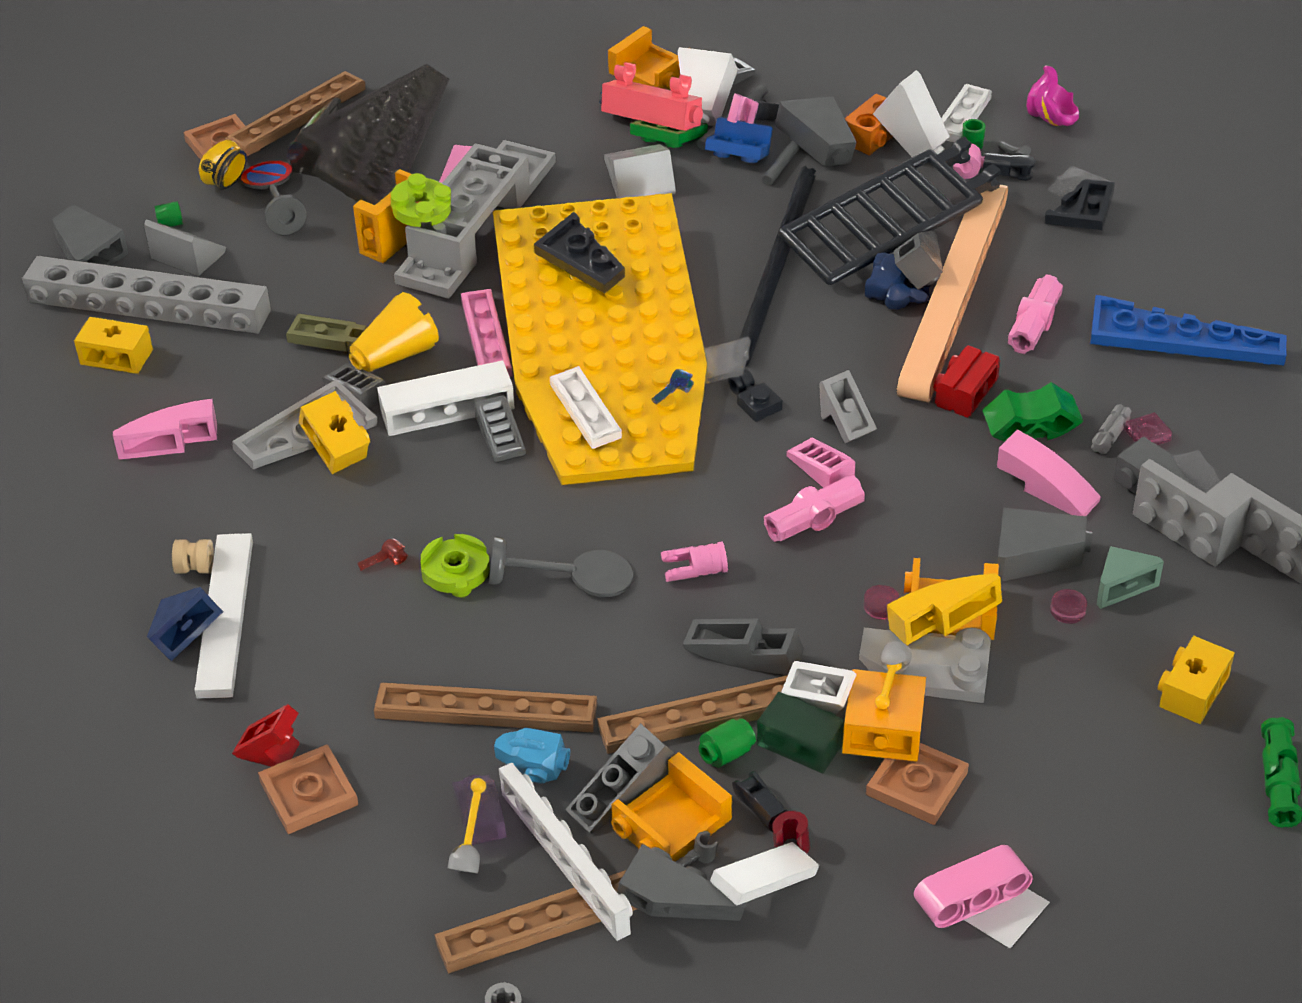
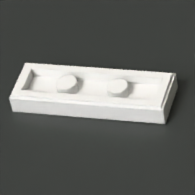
M969 84L964 85L941 118L950 136L947 141L955 143L962 138L963 123L966 120L977 119L991 100V90Z
M579 366L550 377L552 389L591 449L622 438V430Z
M791 842L714 870L710 881L734 904L740 905L815 876L819 864L796 844Z

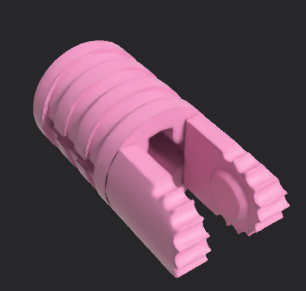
M723 541L717 542V544L711 543L705 546H691L661 552L662 561L665 563L689 560L690 566L668 570L665 573L666 582L695 578L700 575L717 574L718 572H728L727 556Z

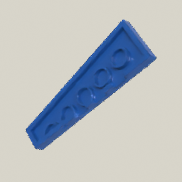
M1095 295L1090 344L1166 352L1169 354L1176 353L1230 359L1233 361L1283 366L1285 364L1287 335L1246 326H1237L1218 320L1210 324L1204 323L1196 319L1195 315L1184 313L1181 318L1165 314V309L1153 307L1152 311L1134 308V302Z

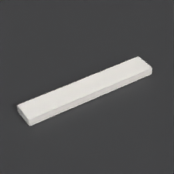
M251 533L217 535L208 596L224 612L203 631L195 684L197 699L233 697L253 545Z

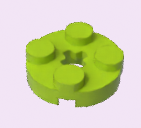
M411 174L408 180L396 185L391 192L393 215L401 223L413 227H421V222L430 221L431 226L437 225L450 215L451 189L439 181L426 178L423 174Z
M454 534V539L443 541V537L437 538L430 542L421 553L423 582L437 591L452 593L455 597L468 596L472 589L485 581L490 572V559L486 546L482 541L470 535ZM458 561H461V564L458 565V566H450V565L448 564V563L455 564V563H457Z

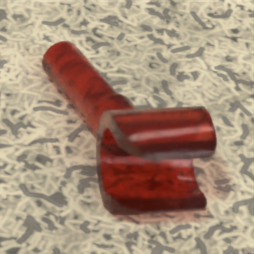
M388 539L382 545L380 552L358 562L357 565L360 571L386 559H389L395 565H399L407 559L408 555L403 551L405 547L398 540Z

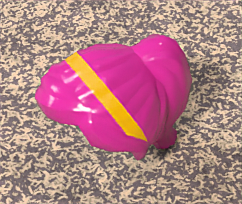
M1045 65L1043 68L1044 74L1033 84L1028 93L1027 111L1031 116L1041 117L1050 125H1073L1079 119L1078 107L1073 102V92H1067L1066 89L1060 86L1056 70Z

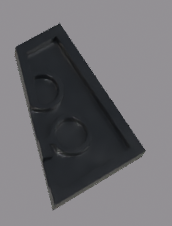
M572 212L534 243V253L604 294L625 277V267L606 246H601L596 241L594 233L589 227L585 228L580 223V217L575 212Z

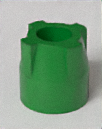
M978 119L966 120L962 126V137H965L971 144L982 149L986 129L985 123Z
M178 201L155 206L156 218L159 224L169 227L183 224Z

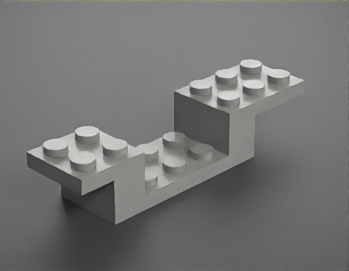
M503 140L497 149L475 143L442 182V184L447 185L451 189L450 215L437 225L431 226L430 221L421 222V227L409 225L405 227L408 258L395 272V284L449 299L477 264L474 234L497 206L505 209L521 208L556 163L555 153Z
M1148 459L1141 465L1133 515L1142 522L1147 523L1214 567L1241 546L1251 554L1302 584V515L1233 473H1230L1207 493H1204L1151 459Z

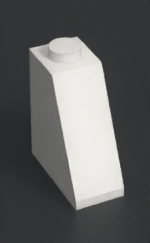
M679 47L680 74L691 76L692 79L688 94L702 97L703 116L701 122L714 126L716 125V119L722 116L738 70L731 53Z
M917 70L899 83L873 113L911 157L928 149L934 150L937 154L945 150L941 145L950 136L922 76Z

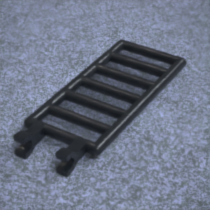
M962 137L951 148L940 154H937L932 149H928L782 226L778 234L827 285H833L874 263L878 253L890 254L917 233L933 231L981 205L983 202L981 193L986 190L994 191L1000 188V183L995 178L1001 175V170L995 164H992L985 168L981 175L968 182L951 167L956 163L963 164L970 161L971 156L966 150L971 148V142ZM929 162L967 199L953 205L917 168ZM906 175L943 212L929 218L892 181ZM882 188L919 225L905 231L868 194ZM858 201L894 238L881 245L843 207ZM833 214L869 252L856 258L819 220ZM809 227L845 265L831 272L795 233Z

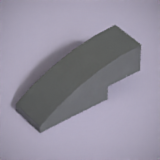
M759 618L693 619L683 642L685 650L704 658L733 667L772 674H789L793 662L800 661L804 651L796 628L763 629Z

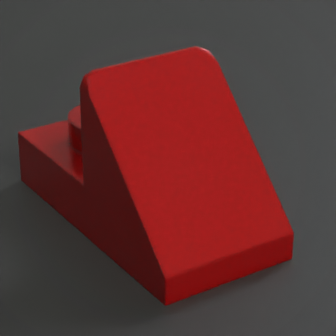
M287 704L249 725L232 754L237 758L270 767L292 759L299 746V741L292 736L294 728L291 726L299 713Z

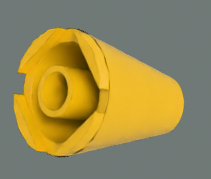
M400 293L391 300L350 346L351 354H349V359L352 365L358 370L363 369L371 372L431 349L439 340L438 330L429 312L423 315L418 309L422 305L418 299L409 293Z

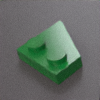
M641 120L630 124L631 135L640 136L641 140L645 142L662 141L665 142V146L673 148L681 147L683 143L703 136L708 130V124L702 122L700 126L685 131Z

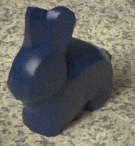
M878 253L876 255L871 277L866 281L865 297L885 301L886 307L891 310L904 308L911 302H929L930 299L923 290L907 287L908 278L896 266L894 254Z

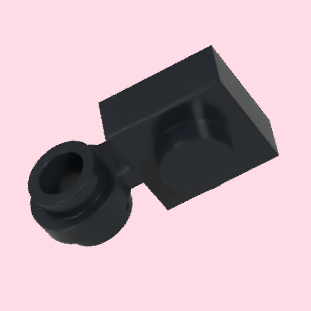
M738 369L732 372V375L728 378L729 387L737 395V404L755 422L782 410L783 400L764 382L754 387L755 381L749 370Z

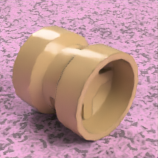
M201 539L196 543H190L188 540L174 541L172 565L175 574H186L190 570H196L198 573L212 572L214 548L211 539Z

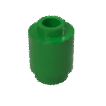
M730 719L702 734L698 749L700 756L707 764L720 768L748 753L751 746L755 744L756 737L753 728L745 719Z

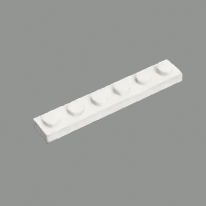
M513 763L499 768L501 791L505 800L616 941L630 935V916H632L633 912L627 897L622 893L618 895L612 887L611 880L606 871L602 868L598 870L593 864L590 853L585 845L577 844L572 837L567 823L564 820L559 821L553 814V809L547 798L544 796L540 798L536 793L530 777L527 774L522 775Z

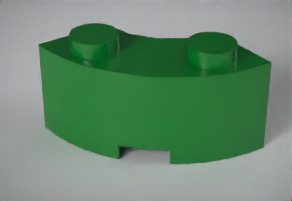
M1052 382L1041 389L1028 393H1015L1005 389L983 409L992 437L1004 442L1016 430L1034 439L1046 436L1048 441L1068 433L1084 422L1074 396Z

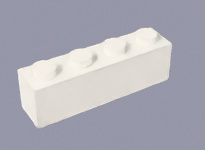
M503 360L377 387L380 411L388 436L475 418L474 405L476 402L502 395L506 397L510 409H515L513 384Z

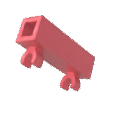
M625 62L624 66L615 65L614 76L617 80L602 84V112L683 131L701 125L703 116L702 97L688 94L692 84L691 76L681 74L679 78L671 77L670 90L633 82L636 65Z

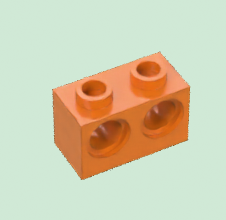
M877 93L845 118L856 140L855 149L869 156L880 147H883L893 137L873 115L886 99V97Z

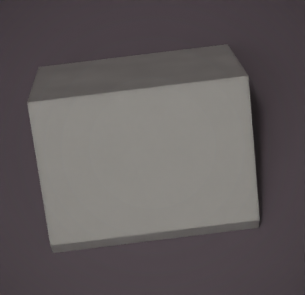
M658 144L604 154V160L617 198L675 194L670 150L663 145Z
M147 219L144 223L151 259L200 276L219 259L227 248L179 229Z

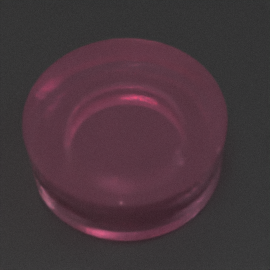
M887 585L873 586L865 592L864 609L871 617L888 619L887 604L899 599V594L894 588Z
M1064 589L1053 595L1050 611L1056 620L1073 624L1081 621L1086 615L1087 600L1080 592Z

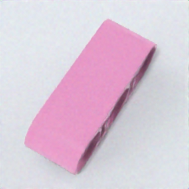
M1000 845L923 879L914 890V898L936 927L945 928L1022 894L1031 885L1033 875L1010 846Z

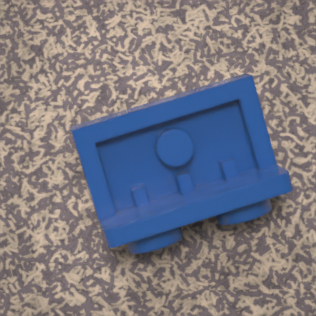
M719 117L716 119L714 135L706 138L705 150L714 151L713 155L717 157L729 158L730 155L741 156V161L757 163L758 160L769 155L773 128L757 123L749 124L740 120L733 123L727 121V118Z

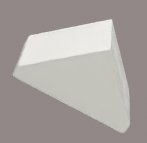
M794 661L781 694L804 706L833 717L844 707L856 673L851 670Z

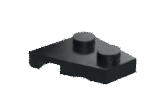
M1084 179L1076 186L1074 191L1067 193L1061 199V205L1054 211L1051 209L1046 211L1045 224L1103 230L1114 194L1115 182Z

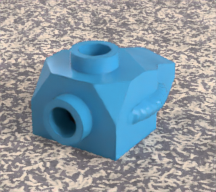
M525 727L518 731L504 733L496 739L494 744L496 759L506 765L513 763L519 772L527 774L534 783L542 784L557 780L561 770L566 771L570 760V748H565L561 734Z

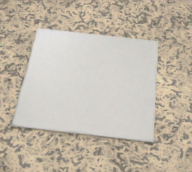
M1027 889L1017 897L971 916L964 921L1011 948L1050 902Z

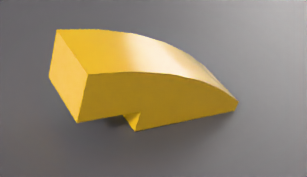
M996 573L973 575L947 580L906 594L887 604L889 629L906 645L911 644L934 629H937L943 636H947L1002 603L1001 578Z

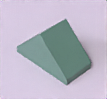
M1110 546L1100 580L1096 605L1102 609L1158 587L1164 561L1157 556Z

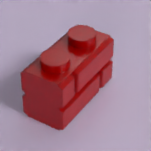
M969 345L962 350L959 356L954 354L949 361L946 373H939L934 381L933 391L936 392L935 403L937 407L948 411L954 410V413L967 418L971 416L998 380L999 356L986 351L982 353L980 349Z

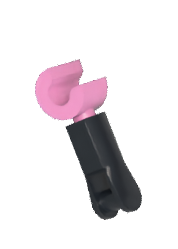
M734 93L727 121L736 123L737 120H741L749 124H753L754 120L773 121L777 117L779 105L775 103L768 104L763 99H749Z
M971 144V148H969L970 161L953 165V169L964 179H971L979 173L980 168H982L983 172L985 168L995 164L1001 170V175L1027 181L1033 177L1031 169L1035 166L1036 160L1029 155H1004L985 152L983 157L979 147Z

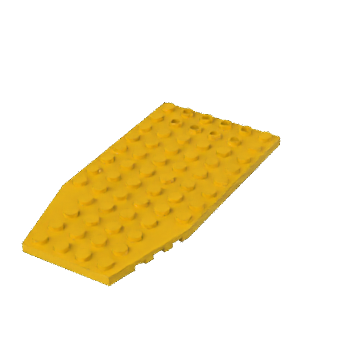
M672 193L494 210L493 222L516 394L519 400H522L525 412L529 420H532L540 442H543L547 456L561 485L694 471L704 386L707 376V361ZM572 212H575L580 217V223L585 228H590L594 233L596 241L601 246H606L625 267V277L605 294L534 253V243ZM579 366L622 430V438L591 449L552 389L550 377Z

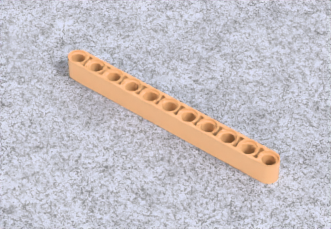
M1000 185V188L994 191L986 190L981 193L983 197L982 204L964 214L943 266V273H941L900 373L897 396L928 403L931 401L934 393V381L943 370L1004 211L1008 186Z

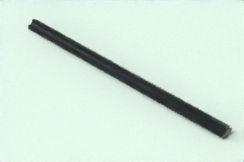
M806 166L801 168L779 229L802 216L816 177L814 175L816 172L814 168L808 169ZM777 234L774 241L775 243L742 329V334L733 354L735 356L734 361L737 364L742 363L745 366L750 364L756 342H758L757 340L765 322V317L791 248L779 234Z

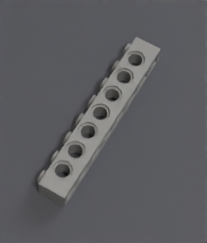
M36 256L22 278L28 302L248 333L259 334L271 311L266 286Z

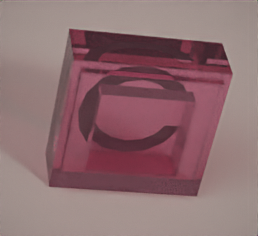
M1155 412L1126 421L1125 430L1135 442L1142 437L1147 438L1156 445L1171 441V430Z

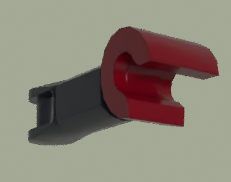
M755 771L750 772L749 778L742 782L739 780L732 782L733 790L738 799L753 811L769 831L773 832L775 848L784 845L787 839H796L797 846L806 854L810 849L808 819L803 813L788 811L772 794Z

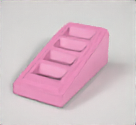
M813 437L787 451L786 456L823 488L847 476H855V461Z

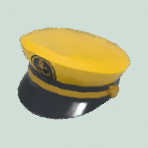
M224 140L217 143L203 155L200 161L199 175L202 182L207 185H217L220 190L231 187L237 182L245 169L247 154L234 141Z

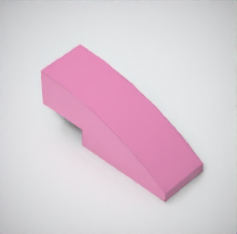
M213 400L193 401L147 414L114 430L113 439L118 459L184 453L185 443L217 440V419Z
M1016 430L999 447L997 468L1025 481V492L1070 515L1087 516L1100 502L1101 496L1070 464L1025 433Z

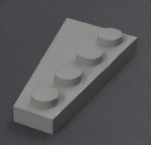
M335 379L232 441L233 450L252 469H256L315 448L299 424L300 409L302 406L336 391L342 401L346 400L353 412V418L358 426H363L365 429L377 426V416Z

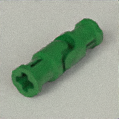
M1284 717L1269 718L1261 724V736L1265 739V748L1262 752L1265 771V792L1270 798L1268 821L1272 825L1281 828L1293 827L1302 821V808L1298 805V796L1301 792L1298 754L1296 747L1292 743V737L1295 734L1294 723Z

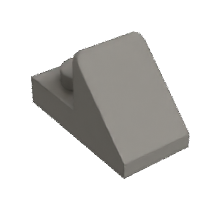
M849 370L819 383L822 420L832 416L845 444L877 429Z

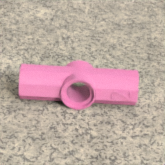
M1045 275L1043 278L1037 279L1029 296L1022 298L1016 322L1008 336V344L1014 348L1015 352L1026 354V352L1034 350L1042 332L1049 330L1054 317L1055 306L1063 289V285L1058 282L1056 277Z
M854 475L847 476L820 490L809 486L799 491L793 499V503L765 515L764 525L769 537L774 542H781L810 527L815 531H821L830 526L837 514L864 502L865 493L860 481Z

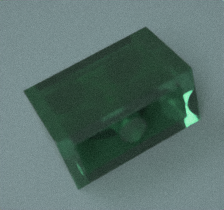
M778 692L757 721V745L823 774L843 745L845 719L838 717L832 712L807 704L797 697H791Z

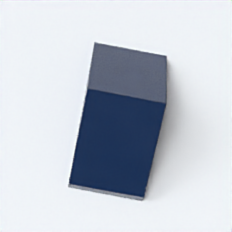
M201 587L161 599L147 637L172 661L224 611Z

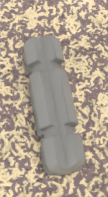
M1118 404L1113 408L1112 414L1107 417L1099 432L1092 439L1091 449L1094 452H1099L1103 455L1109 451L1111 444L1116 441L1124 426L1130 420L1131 409L1129 407Z

